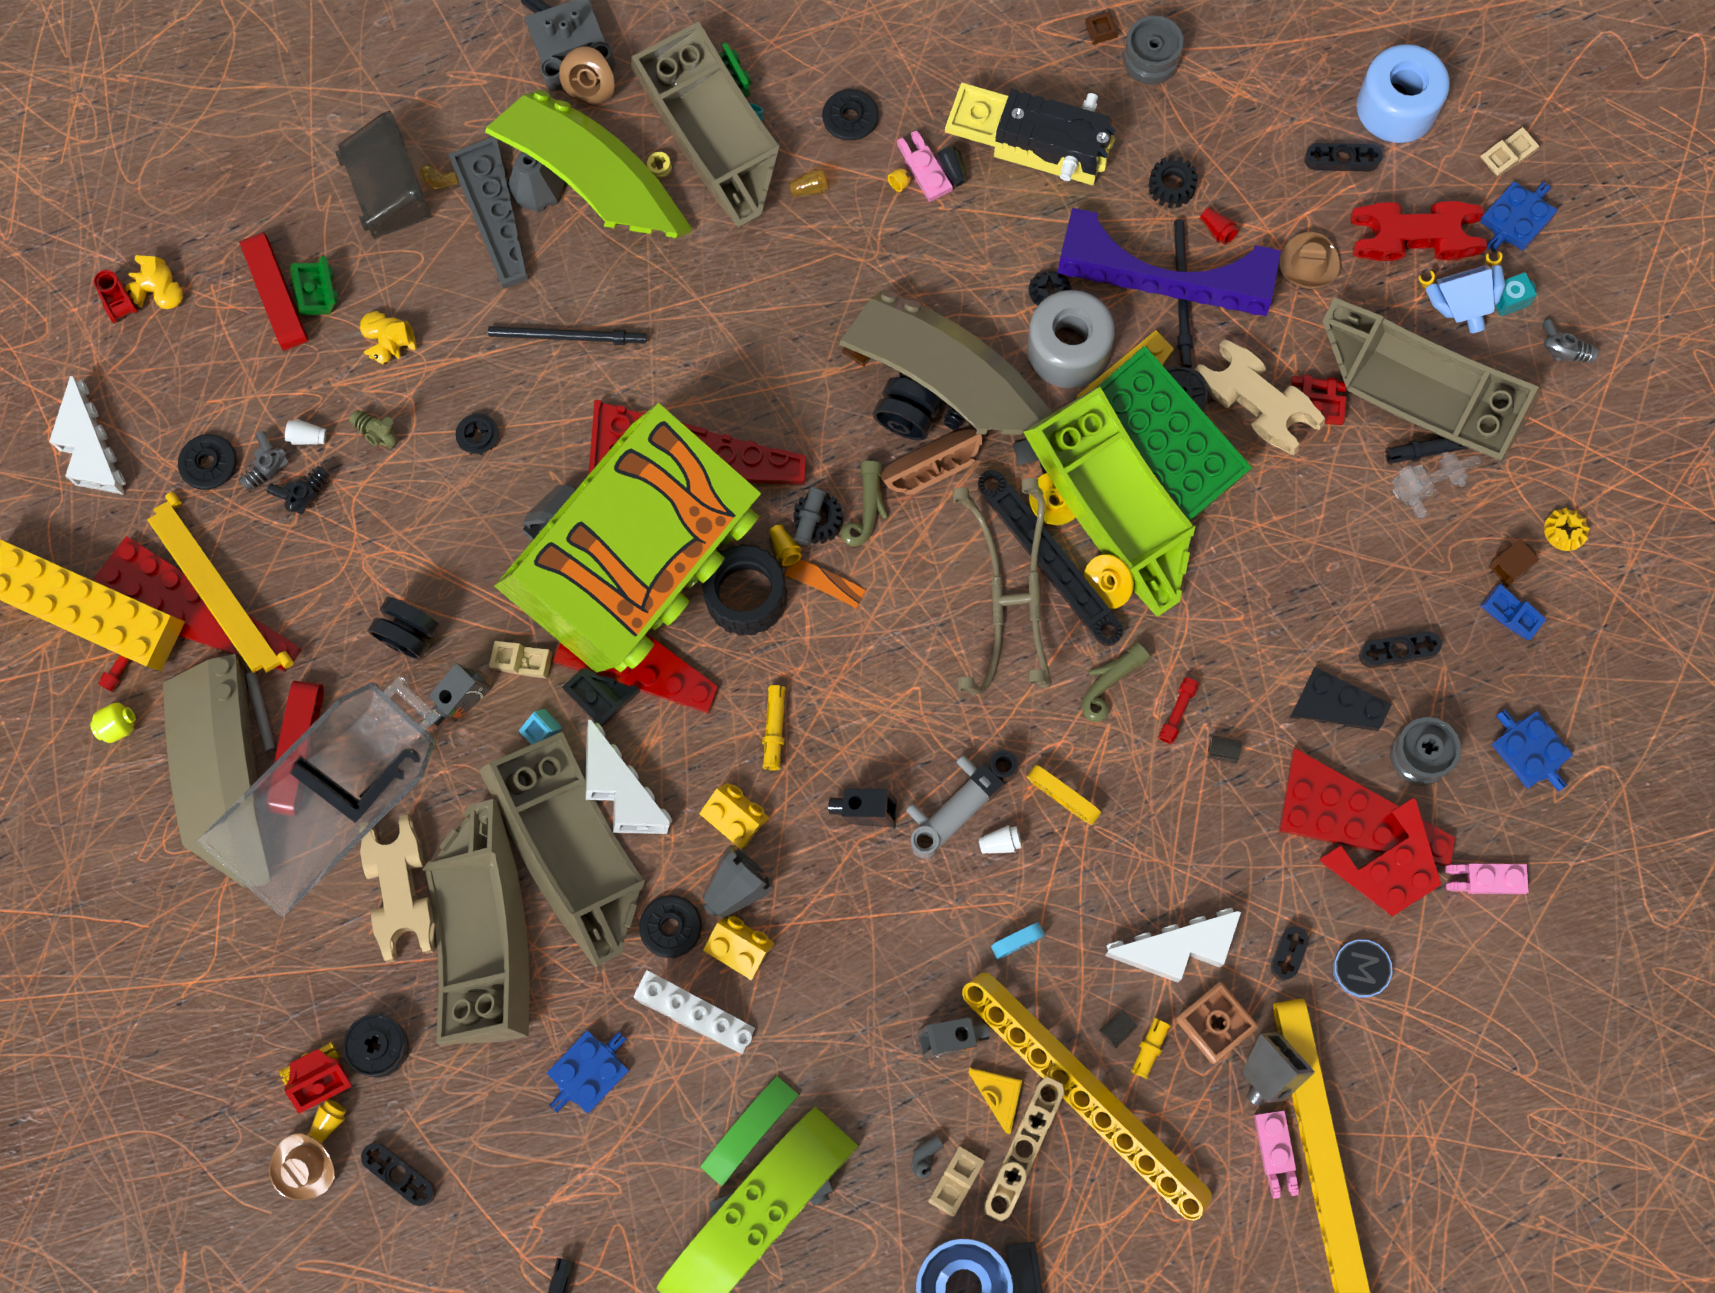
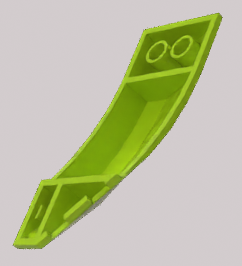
M536 90L534 93L525 94L486 127L485 132L528 154L567 182L605 221L604 227L615 228V226L623 224L629 225L630 231L651 234L652 229L663 231L666 237L678 238L691 233L692 227L658 178L618 138L594 120L571 108L568 102L556 100L550 97V94L546 91Z
M1097 387L1023 432L1051 481L1103 555H1114L1127 564L1133 576V591L1156 616H1160L1179 603L1182 595V590H1180L1182 578L1186 574L1190 552H1188L1190 539L1194 536L1195 526L1191 524L1144 461L1101 387Z

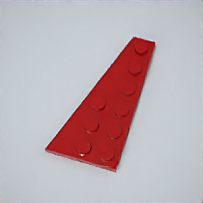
M647 633L645 636L654 643V646L634 669L627 666L622 672L611 668L596 673V675L607 676L629 686L634 685L641 692L708 714L718 690L717 685ZM562 643L559 644L553 659L554 663L577 671L583 668L595 672Z
M1295 748L1292 750L1279 832L1379 853L1386 852L1409 836L1392 813L1394 809L1399 807L1398 805ZM1422 819L1435 864L1441 866L1451 865L1455 837Z

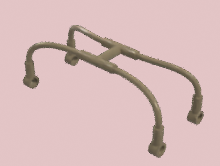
M1025 478L1022 480V492L1031 494L1038 500V515L1031 552L1030 573L1028 574L1029 592L1003 595L1002 577H1000L998 555L984 516L976 506L975 501L969 496L968 488H955L952 490L953 502L962 503L966 508L972 510L984 532L993 566L992 609L993 626H995L993 655L984 682L979 687L975 684L973 677H960L957 679L958 691L979 695L987 690L994 677L1000 655L1002 626L1004 625L1003 606L1029 603L1030 622H1032L1034 641L1041 669L1028 671L1029 684H1038L1042 688H1048L1051 686L1052 680L1039 628L1041 608L1037 562L1045 514V500L1043 491L1038 486V479Z

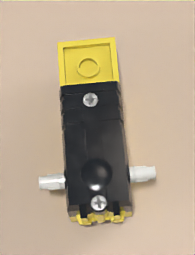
M961 83L945 126V133L994 146V157L1058 175L1064 181L1072 179L1094 185L1098 172L1105 171L1109 151L1113 148L1115 141V130L1111 127V117L1095 112L1098 96L1094 93H1088L1083 106L1079 108L1051 99L1047 101L1044 100V97L1037 95L1033 97L1030 93H1019V90L1012 88L1009 96Z

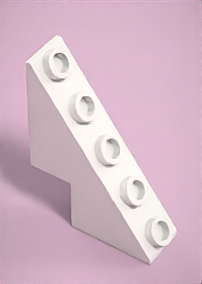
M70 376L49 442L59 451L73 453L65 477L74 485L124 495L123 485H126V482L120 470H116L114 466L117 459L112 449L106 446L104 440L108 439L102 425H98L96 417L99 416L94 404L87 399L86 395L90 394L89 389L83 380L77 381L73 376Z
M588 720L585 800L614 801L613 833L667 834L669 825L672 823L669 813L664 808L660 809L654 802L655 797L652 791L640 784L637 772L631 765L627 766L623 762L621 752L615 744L610 745L606 740L605 732L600 724Z
M1228 908L1217 912V917L1206 920L1205 916L1189 920L1190 925L1179 928L1178 924L1162 928V934L1151 936L1150 932L1135 936V942L1124 945L1123 940L1106 945L1108 951L1105 956L1178 983L1182 979L1189 957L1219 968L1224 965L1241 912H1234L1233 908Z
M646 970L633 998L687 1028L738 1053H744L746 1046L752 1040L755 1027Z

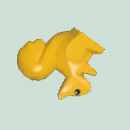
M135 255V261L141 265V270L138 273H128V276L132 277L135 282H130L125 286V290L133 299L134 304H138V307L141 308L147 292H154V300L160 308L172 309L177 307L182 302L183 290L179 287L178 282H172V273L166 265V261L154 256Z
M379 311L368 312L362 317L360 321L361 334L368 339H378L377 345L364 351V354L369 355L370 359H375L378 363L386 365L390 362L391 353L397 359L401 358V346L407 345L411 350L417 349L414 331L408 321H402L394 317L386 318L385 313H380Z

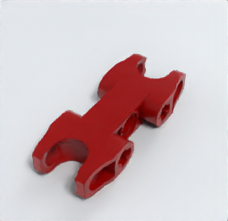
M1445 201L1432 205L1431 214H1402V205L1395 202H1379L1355 208L1351 212L1350 223L1371 228L1376 237L1355 242L1352 248L1353 256L1375 261H1396L1405 257V249L1434 248V257L1438 260H1459L1483 254L1487 248V240L1481 237L1468 236L1462 230L1461 225L1481 221L1484 215V207L1460 201Z

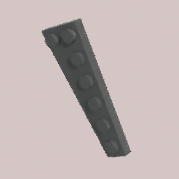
M491 137L449 153V158L503 289L528 280L497 138Z

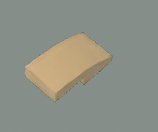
M1522 127L1505 141L1501 140L1481 155L1480 158L1498 177L1538 151L1539 145Z
M494 641L489 668L512 674L547 679L553 652L549 649L524 647L519 643Z
M959 1146L928 1202L954 1218L985 1161Z

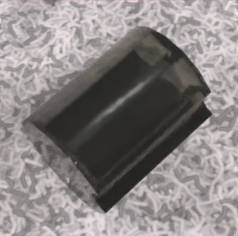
M1211 735L1207 758L1237 764L1242 741Z
M1120 1010L1099 1030V1033L1116 1049L1138 1027L1123 1010Z

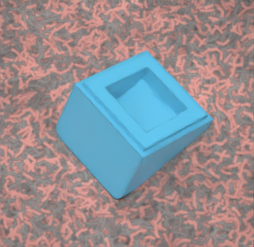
M542 709L534 711L519 729V732L532 745L556 735L562 727L547 710Z

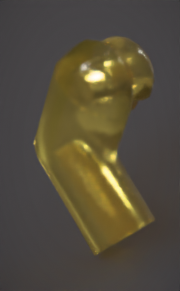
M425 164L420 169L419 173L422 180L435 189L458 184L455 171L441 174L430 164Z

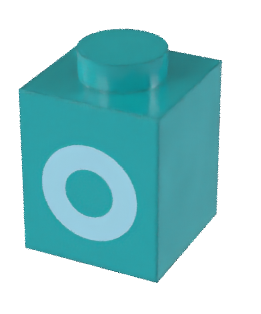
M1526 272L1505 280V288L1500 302L1495 305L1500 317L1529 307L1537 296L1536 286L1532 280H1529Z

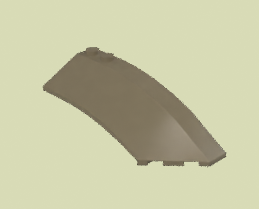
M698 21L632 56L631 68L659 116L695 172L737 228L760 217L780 145L777 144L739 89L700 22Z
M882 290L870 298L840 340L841 346L884 363L932 391L977 429L976 434H987L988 430H1000L1001 434L1022 435L1023 430H1027L1053 413L1021 374L987 344L952 320L921 306L918 301L907 300L897 296V293L894 291Z
M1334 297L1322 320L1347 391L1425 430L1499 461H1502L1540 398L1539 386L1457 354L1385 319L1384 316Z
M236 654L208 659L163 682V697L170 780L182 845L245 888L272 882L268 830L265 826L252 744L248 689L245 677L246 668Z
M563 732L492 761L479 769L492 799L497 800L503 823L530 874L561 923L592 964L597 967L621 955L625 945V936L628 928L631 926L637 907L638 895L643 888L645 879L643 880L625 853L596 801L585 800L586 781Z
M490 799L468 807L463 814L466 818L458 829L453 828L439 846L442 849L433 862L428 861L422 869L426 872L436 930L439 979L436 1044L439 1045L505 1042L529 1036V950L523 900L516 864L497 800Z

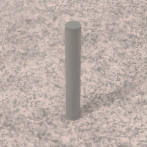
M250 672L245 677L266 753L276 750L257 674L256 672Z

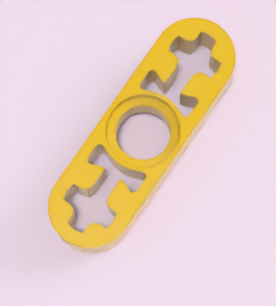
M1035 765L1026 776L1033 785L1084 822L1093 825L1101 815V811L1042 767Z

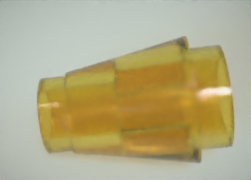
M815 168L789 182L793 197L824 194V191L829 189L824 169L817 170Z

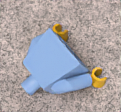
M1498 251V260L1491 261L1489 253H1487L1484 266L1437 279L1438 284H1436L1435 274L1431 270H1429L1432 276L1430 281L1424 282L1421 275H1419V281L1421 286L1426 288V293L1433 307L1446 318H1454L1456 323L1467 320L1470 333L1480 332L1486 329L1483 315L1494 312V305L1500 302L1505 288L1503 269L1500 266L1503 255Z

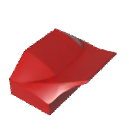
M316 1049L290 1063L289 1081L285 1086V1093L298 1114L352 1087V1081L337 1059H332L319 1049Z

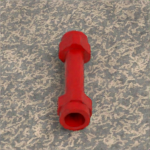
M119 655L108 673L103 672L98 685L113 692L121 681L118 678L130 659Z
M1187 677L1183 678L1178 690L1180 695L1167 724L1162 726L1158 736L1159 740L1167 744H1174L1179 733L1177 728L1190 698H1194L1199 683Z

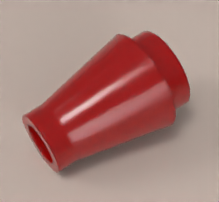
M1211 207L1204 210L1200 216V220L1206 225L1218 243L1229 244L1239 232L1236 222L1214 211Z

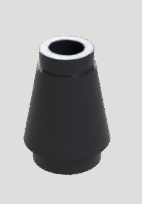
M955 145L946 147L937 153V163L954 187L961 186L968 181L961 151L957 150Z

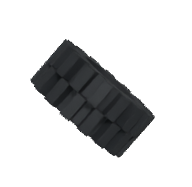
M1169 156L1168 161L1164 157L1161 159L1160 164L1157 162L1154 165V169L1151 171L1148 184L1149 193L1153 194L1152 199L1154 201L1160 199L1159 205L1161 206L1166 202L1168 203L1167 208H1172L1173 203H1175L1176 208L1181 207L1182 202L1186 205L1189 202V198L1192 199L1194 196L1198 174H1195L1196 168L1194 166L1190 168V161L1187 160L1185 163H1182L1183 157L1179 156L1178 161H1174V156ZM1174 175L1182 179L1183 185L1178 189H1171L1164 185L1163 179L1166 176Z
M827 492L821 509L828 513L829 519L826 524L815 526L811 539L813 544H816V541H821V544L826 543L825 540L828 538L830 541L833 540L834 534H839L840 527L843 524L841 505L837 503V499L834 496L831 498ZM801 497L799 504H795L793 518L796 529L801 519L799 513L804 509L807 497L805 499Z

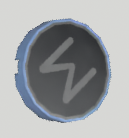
M1355 940L1345 944L1337 952L1333 961V975L1347 994L1356 998H1369L1381 993L1388 986L1392 977V962L1388 953L1379 944L1370 940Z

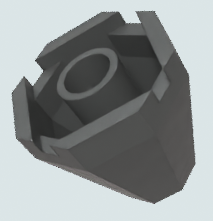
M524 152L518 155L508 183L517 205L538 213L545 210L544 207L551 205V207L557 205L566 186L563 179Z
M570 484L556 486L527 513L523 521V533L533 541L577 488Z
M730 844L722 853L702 896L705 902L703 907L713 917L719 915L725 918L767 896L774 888L773 882L768 875L763 879L760 876L763 869L739 848L735 851V847Z

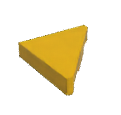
M969 1067V1075L1006 1134H1011L1022 1080Z

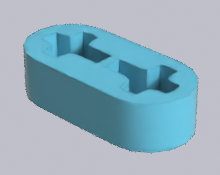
M1037 922L991 945V948L996 958L1001 959L1038 941L1045 936V933L1040 923Z

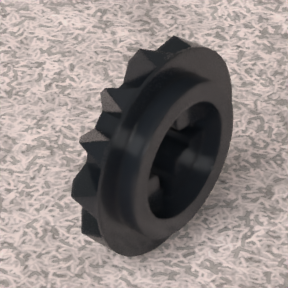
M1049 269L1041 273L1037 272L1029 284V296L1033 303L1038 306L1045 298L1050 296L1048 290L1043 289L1046 288L1048 281L1052 283V287H1057L1052 294L1071 290L1068 277L1057 273L1058 271H1050Z
M471 414L460 421L456 428L455 436L462 450L470 455H483L484 452L493 449L494 444L498 441L499 430L491 417L484 414ZM475 426H477L481 433H485L481 435L480 443L474 437H471L475 435Z

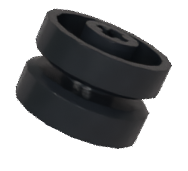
M900 377L889 378L882 391L883 399L877 402L872 413L873 418L878 424L896 435L912 440H924L927 438L932 427L930 419H934L937 416L942 405L941 399L915 381Z
M387 596L379 609L386 619L374 618L367 632L389 648L413 659L421 660L428 649L427 644L421 638L433 639L440 628L439 623L417 608Z

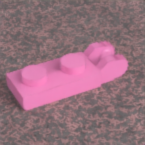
M914 131L911 133V138L918 151L911 153L907 142L903 138L898 139L897 144L905 158L907 167L928 201L932 202L951 192L953 187L929 147L925 146L920 134Z
M1527 864L1445 866L1446 873L1453 875L1467 874V883L1450 882L1446 884L1447 891L1468 892V894L1529 893Z
M1285 1111L1254 1115L1264 1172L1268 1176L1273 1199L1280 1198L1281 1193L1276 1173L1286 1172L1287 1186L1291 1196L1298 1195L1299 1189L1294 1172L1296 1167Z

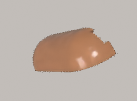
M971 429L949 434L894 461L883 470L881 478L885 485L895 492L904 493L905 495L919 492L973 464L980 445H982L981 434H976L977 430Z

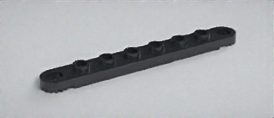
M996 470L985 471L978 480L980 494L1031 557L1037 517L1000 472ZM987 479H996L999 482L998 489L991 491L985 488L984 482ZM1043 526L1038 552V567L1095 639L1105 646L1115 645L1120 641L1123 633L1121 623ZM1104 625H1111L1116 629V635L1113 638H1105L1102 635L1101 628Z

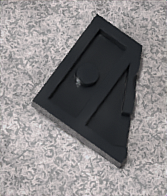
M583 668L562 686L563 690L601 727L640 693V690L634 685L629 686L617 682L613 678L596 675L595 672Z

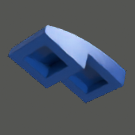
M1502 584L1495 585L1480 605L1497 621L1526 640H1531L1546 620L1527 601L1520 602Z

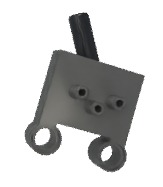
M521 0L522 5L534 13L526 16L525 20L541 61V73L548 89L552 91L563 89L559 78L560 65L566 55L578 47H591L599 51L603 56H606L605 60L613 71L615 59L612 48L604 40L589 0H573L555 7L549 6L543 0Z

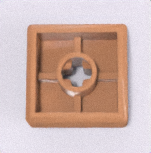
M1222 982L1215 985L1176 1018V1022L1211 1064L1217 1063L1258 1029V1024ZM1211 1016L1215 1019L1222 1018V1030L1211 1027Z

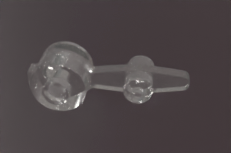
M1445 452L1442 454L1443 459L1440 460L1443 468L1430 474L1427 473L1423 465L1415 467L1409 465L1398 472V476L1392 481L1395 486L1393 492L1397 499L1401 498L1405 506L1411 505L1418 518H1425L1427 510L1421 501L1437 490L1434 483L1449 477L1453 485L1459 484L1460 487L1466 485L1465 480L1468 478L1465 470L1481 463L1478 455L1459 461L1455 453L1449 454V452Z

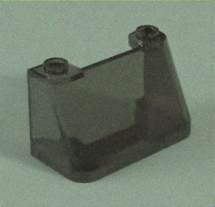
M391 110L378 115L338 144L339 150L335 151L340 165H345L363 213L362 216H359L364 231L370 230L374 239L433 218Z

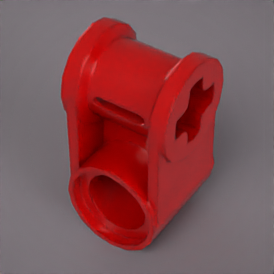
M102 270L96 274L94 286L102 300L107 315L114 324L121 317L139 312L133 299L125 290V285L114 272ZM114 282L112 287L106 289L107 285Z

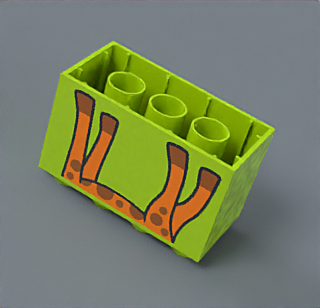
M657 403L631 424L494 587L596 673L611 668L622 672L627 666L634 669L654 646V643L645 636L647 631L651 627L656 630L663 623L669 626L688 605L690 600L680 592L686 585L688 588H691L698 580L704 583L722 564L725 557L715 550L720 544L724 547L733 538L737 541L740 540L755 524L759 515L750 506L761 493L660 403Z

